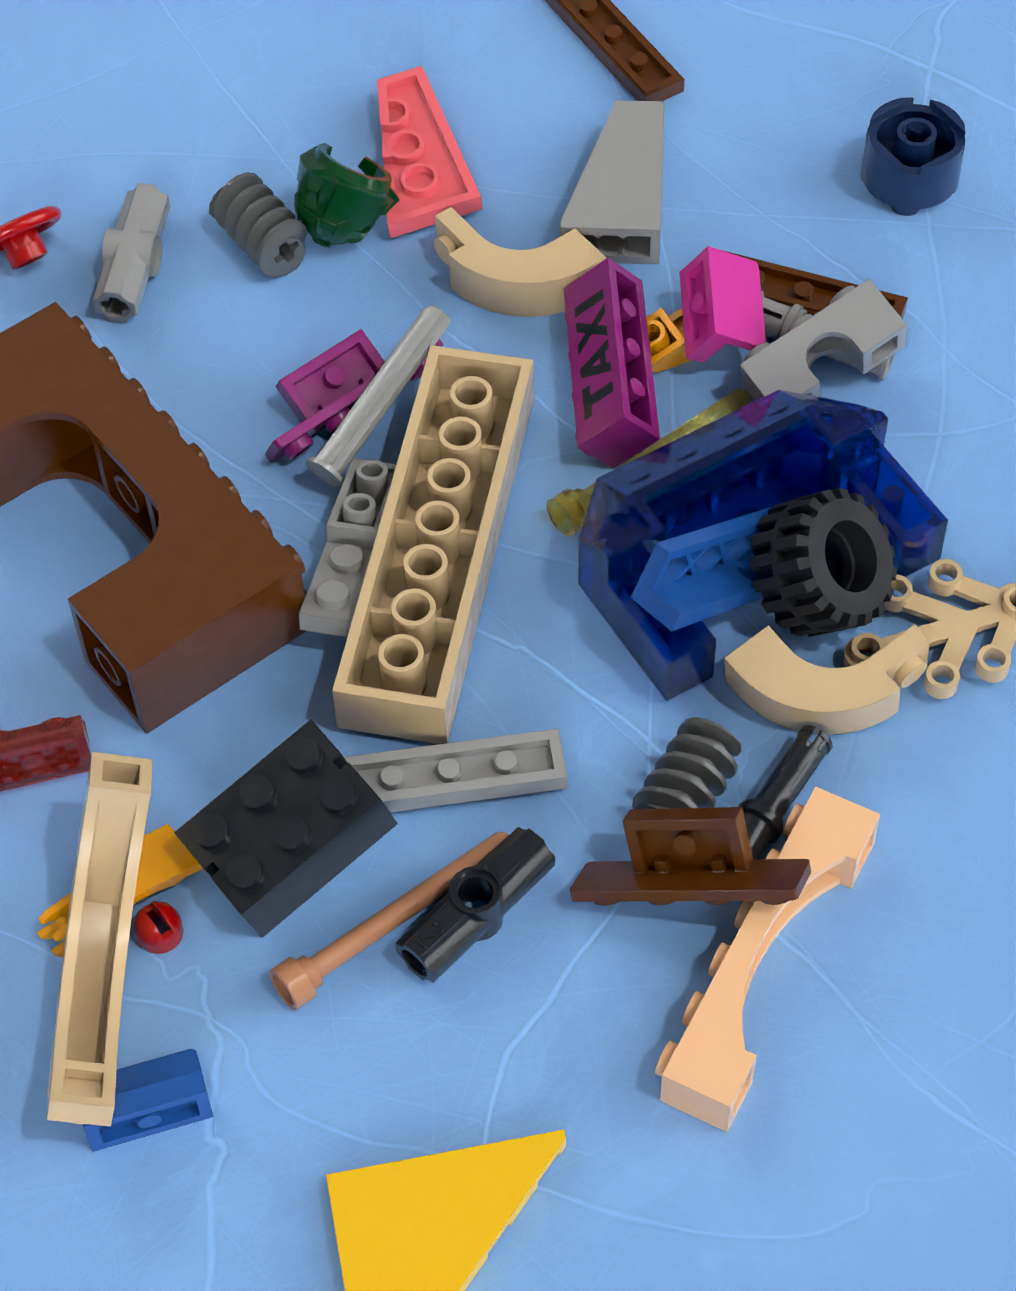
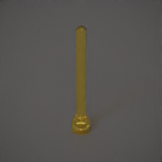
M744 389L732 391L586 489H565L548 500L546 508L554 526L568 537L578 533L590 524L591 517L595 514L597 506L746 408L750 403L749 393Z

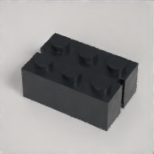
M310 719L174 833L201 867L210 875V878L241 916L263 938L398 823L381 798Z

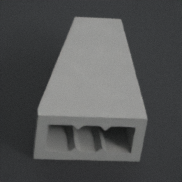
M615 101L561 218L560 237L576 228L606 258L608 257L616 263L659 264L664 101Z

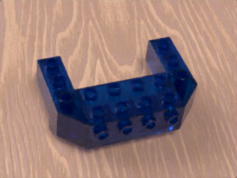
M777 390L596 479L578 539V584L666 701L713 677L716 638L703 621L670 631L630 598L656 543L773 507L784 501L828 489L841 488L847 489L849 494L857 493L864 497L865 506L873 505L879 512L878 520L881 524H886L890 532L887 536L890 546L894 545L896 557H893L892 560L893 566L897 568V575L907 577L941 558L948 519L884 447L888 417L882 411L855 403Z

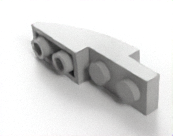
M352 459L326 525L327 543L299 612L300 630L348 637L397 464L384 463L378 460Z

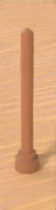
M505 832L494 833L310 958L304 955L296 960L293 957H288L270 969V979L280 997L295 1011L317 996L316 989L323 985V977L449 893L450 881L457 872L467 867L477 866L509 835Z

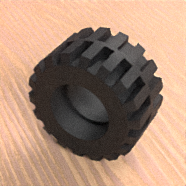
M828 489L774 505L768 509V515L760 518L756 525L759 533L752 535L750 544L754 550V556L749 557L750 570H754L756 581H752L755 592H760L763 597L761 605L766 613H774L775 623L782 629L790 627L791 634L798 636H817L865 626L872 623V618L880 617L885 611L884 602L891 601L894 592L891 587V581L896 580L897 568L893 566L892 560L893 557H896L894 545L890 546L887 537L890 532L886 524H881L878 520L879 512L873 505L865 506L864 497L857 493L849 494L847 489Z

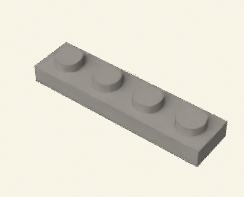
M559 728L344 757L381 798L390 812L567 789V772Z

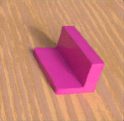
M707 246L679 272L686 358L700 363L707 361L726 343L751 351L756 346L766 342L758 263Z

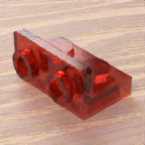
M81 715L68 718H50L41 724L12 731L0 730V792L88 772L92 752L87 727Z

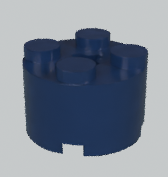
M914 97L898 98L883 104L873 113L866 133L861 179L873 196L891 205L892 210L902 216H912L920 209L941 204L955 193L958 188L965 149V124L952 108L931 99L929 106L913 104Z

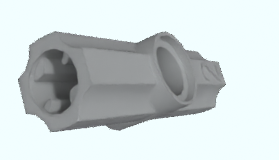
M138 183L135 189L127 191L116 228H108L104 235L102 246L103 269L98 280L93 303L95 312L103 314L111 322L127 323L130 317L137 316L148 278L156 277L160 269L162 258L161 235L169 213L170 203L168 195L159 191L152 184Z

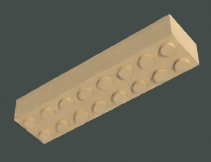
M430 345L332 690L337 728L434 744L448 743L534 402V366L532 359Z

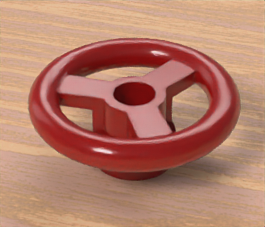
M47 206L0 225V252L4 250L12 270L31 264L48 254L39 234L60 220L62 213L58 207Z

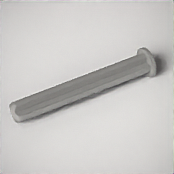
M431 305L422 310L317 457L310 456L306 460L307 467L321 480L335 487L342 485L344 481L341 476L427 357L430 345L434 346L450 325V318L441 309Z

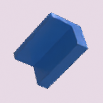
M187 1049L117 1069L115 1107L111 1127L83 1124L92 1151H98L214 1117L197 1051L195 1049Z

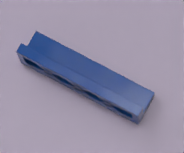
M771 507L656 543L630 598L670 631L763 599L760 592H755L752 581H756L754 570H750L749 557L754 556V550L750 544L752 535L759 533L756 526L762 516L768 515V509Z

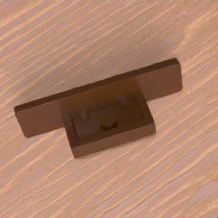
M742 807L630 809L622 822L631 861H592L586 863L571 886L570 894L574 902H594L601 906L629 901H648L653 905H667L675 901H704L710 905H722L731 901H762L765 904L778 905L798 899L812 871L809 859H753Z

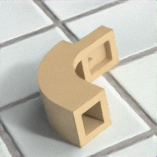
M452 207L435 215L436 239L434 240V247L440 259L446 265H449L450 288L468 302L491 312L518 317L547 316L565 312L563 288L606 259L576 228L544 246L527 250H514L494 245L484 239Z
M914 624L868 659L848 667L827 668L801 659L768 625L724 658L725 681L754 711L785 728L800 731L803 726L809 725L816 727L813 734H818L820 730L824 731L827 735L851 733L872 727L899 712L901 688L898 685L902 688L908 687L925 672L930 639Z

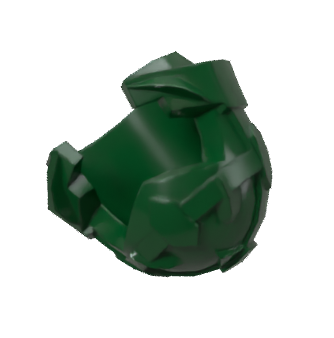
M323 143L300 155L297 173V192L294 194V208L297 219L306 226V230L312 236L313 241L321 246L330 248L331 245L357 243L367 235L381 215L385 216L400 199L390 186L392 182L391 174L381 165L365 157L358 165L364 174L359 173L333 159L330 156L332 147Z

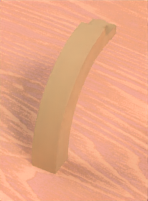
M92 752L71 889L47 1092V1097H49L47 1120L110 1127L112 1124L115 1107L123 987L138 869L151 796L152 759Z

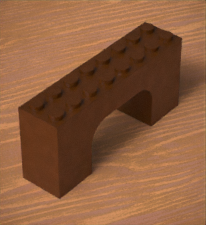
M54 302L0 333V507L33 487L47 481L56 479L82 480L102 490L149 543L147 548L138 556L68 598L85 662L146 734L306 632L305 630H300L299 612L307 594L302 580L305 566L299 554L291 545L286 544L282 546L273 537L272 529L265 517L258 510H253L252 512L248 510L241 502L239 492L232 481L226 476L219 478L210 469L209 461L202 449L194 442L188 445L184 441L172 417L165 410L158 412L150 404L145 389L137 379L131 378L128 380L121 373L119 364L112 352L105 346L100 349L91 339L87 327L78 316L70 317L57 302Z

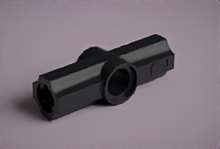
M517 827L477 866L464 868L454 875L450 881L449 893L395 943L396 952L404 960L408 969L421 980H429L434 983L476 941L486 940L497 934L502 926L504 914L555 866V855L548 849L545 841L530 828L526 830ZM476 899L484 900L488 903L480 908H470L464 905Z

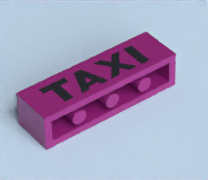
M607 257L567 285L563 290L577 447L588 456L594 457L614 469L660 440L643 282Z

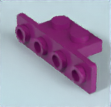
M362 329L278 381L275 387L301 423L271 443L265 453L270 463L283 455L289 461L295 459L314 444L311 437L325 428L330 434H333L385 363ZM439 339L434 346L442 347L444 344ZM427 357L410 380L412 382L422 377Z

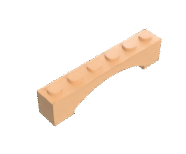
M816 786L805 806L799 803L795 804L783 831V835L788 837L781 851L772 848L766 859H809L812 872L799 898L778 905H769L762 901L742 902L734 922V928L739 929L731 945L724 942L720 944L710 964L708 975L713 977L712 982L705 994L699 991L693 994L682 1019V1024L687 1026L679 1044L670 1040L659 1058L655 1074L662 1077L661 1102L728 1132L754 1078L757 1055L745 1050L742 1012L751 981L759 963L781 930L810 902L840 884L852 889L875 843L880 819L879 813Z

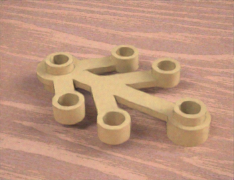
M937 560L930 568L928 577L929 589L938 596L949 597L956 595L983 606L966 611L914 592L911 582L906 577L896 574V580L891 581V587L893 590L901 592L903 596H892L891 601L884 602L885 610L889 612L903 611L932 622L918 627L930 639L929 648L946 643L939 660L931 663L926 670L924 688L930 696L937 699H947L956 693L960 679L959 670L976 633L993 627H997L991 644L985 645L979 650L975 663V672L979 678L990 683L1000 682L1007 677L1011 664L1010 654L1016 642V606L1013 605L1016 604V583H1009L996 588L963 576L961 566L953 560ZM948 575L952 577L953 580L943 581L939 579L937 576ZM903 632L880 638L873 633H862L855 636L845 647L843 667L852 666L868 659L871 656H865L860 652L866 651L875 654ZM996 660L1002 666L991 667L987 665L984 661ZM935 676H944L951 682L942 684L933 678Z

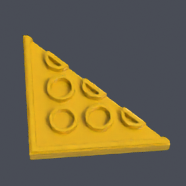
M564 1129L326 1174L345 1291H465L487 1260L488 1253L507 1226H511L537 1189L538 1182L556 1156H560L565 1149L566 1136Z

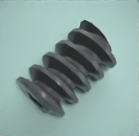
M249 172L237 175L214 194L209 204V214L216 219V222L226 230L227 234L237 242L238 246L248 254V257L259 266V269L265 275L278 278L288 275L299 267L306 252L304 245L307 236L306 226L295 218V214L285 207L284 203L277 196H274L273 191L263 184L259 176Z
M699 717L686 719L679 726L677 736L668 743L666 753L655 763V770L644 780V787L634 795L633 809L715 808L716 799L714 796H720L727 789V781L725 779L732 778L738 771V764L733 757L741 753V743L732 733L713 721Z

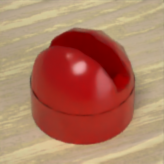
M153 901L137 912L134 931L139 945L144 950L154 954H163L178 946L182 940L184 929L181 917L174 907L167 902ZM160 917L169 930L161 935L152 919Z

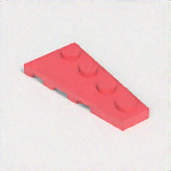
M419 66L377 79L384 169L391 174L392 182L390 186L400 199L387 213L390 239L435 225V215L449 207H452L460 216L482 210L481 195L423 67Z

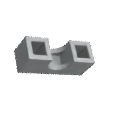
M870 279L856 288L848 286L831 299L829 306L814 316L806 314L798 318L788 328L787 333L773 343L765 342L753 348L744 358V362L740 364L742 386L776 430L780 431L821 403L820 382L809 369L816 359L827 354H840L852 360L864 375L906 347L907 324Z

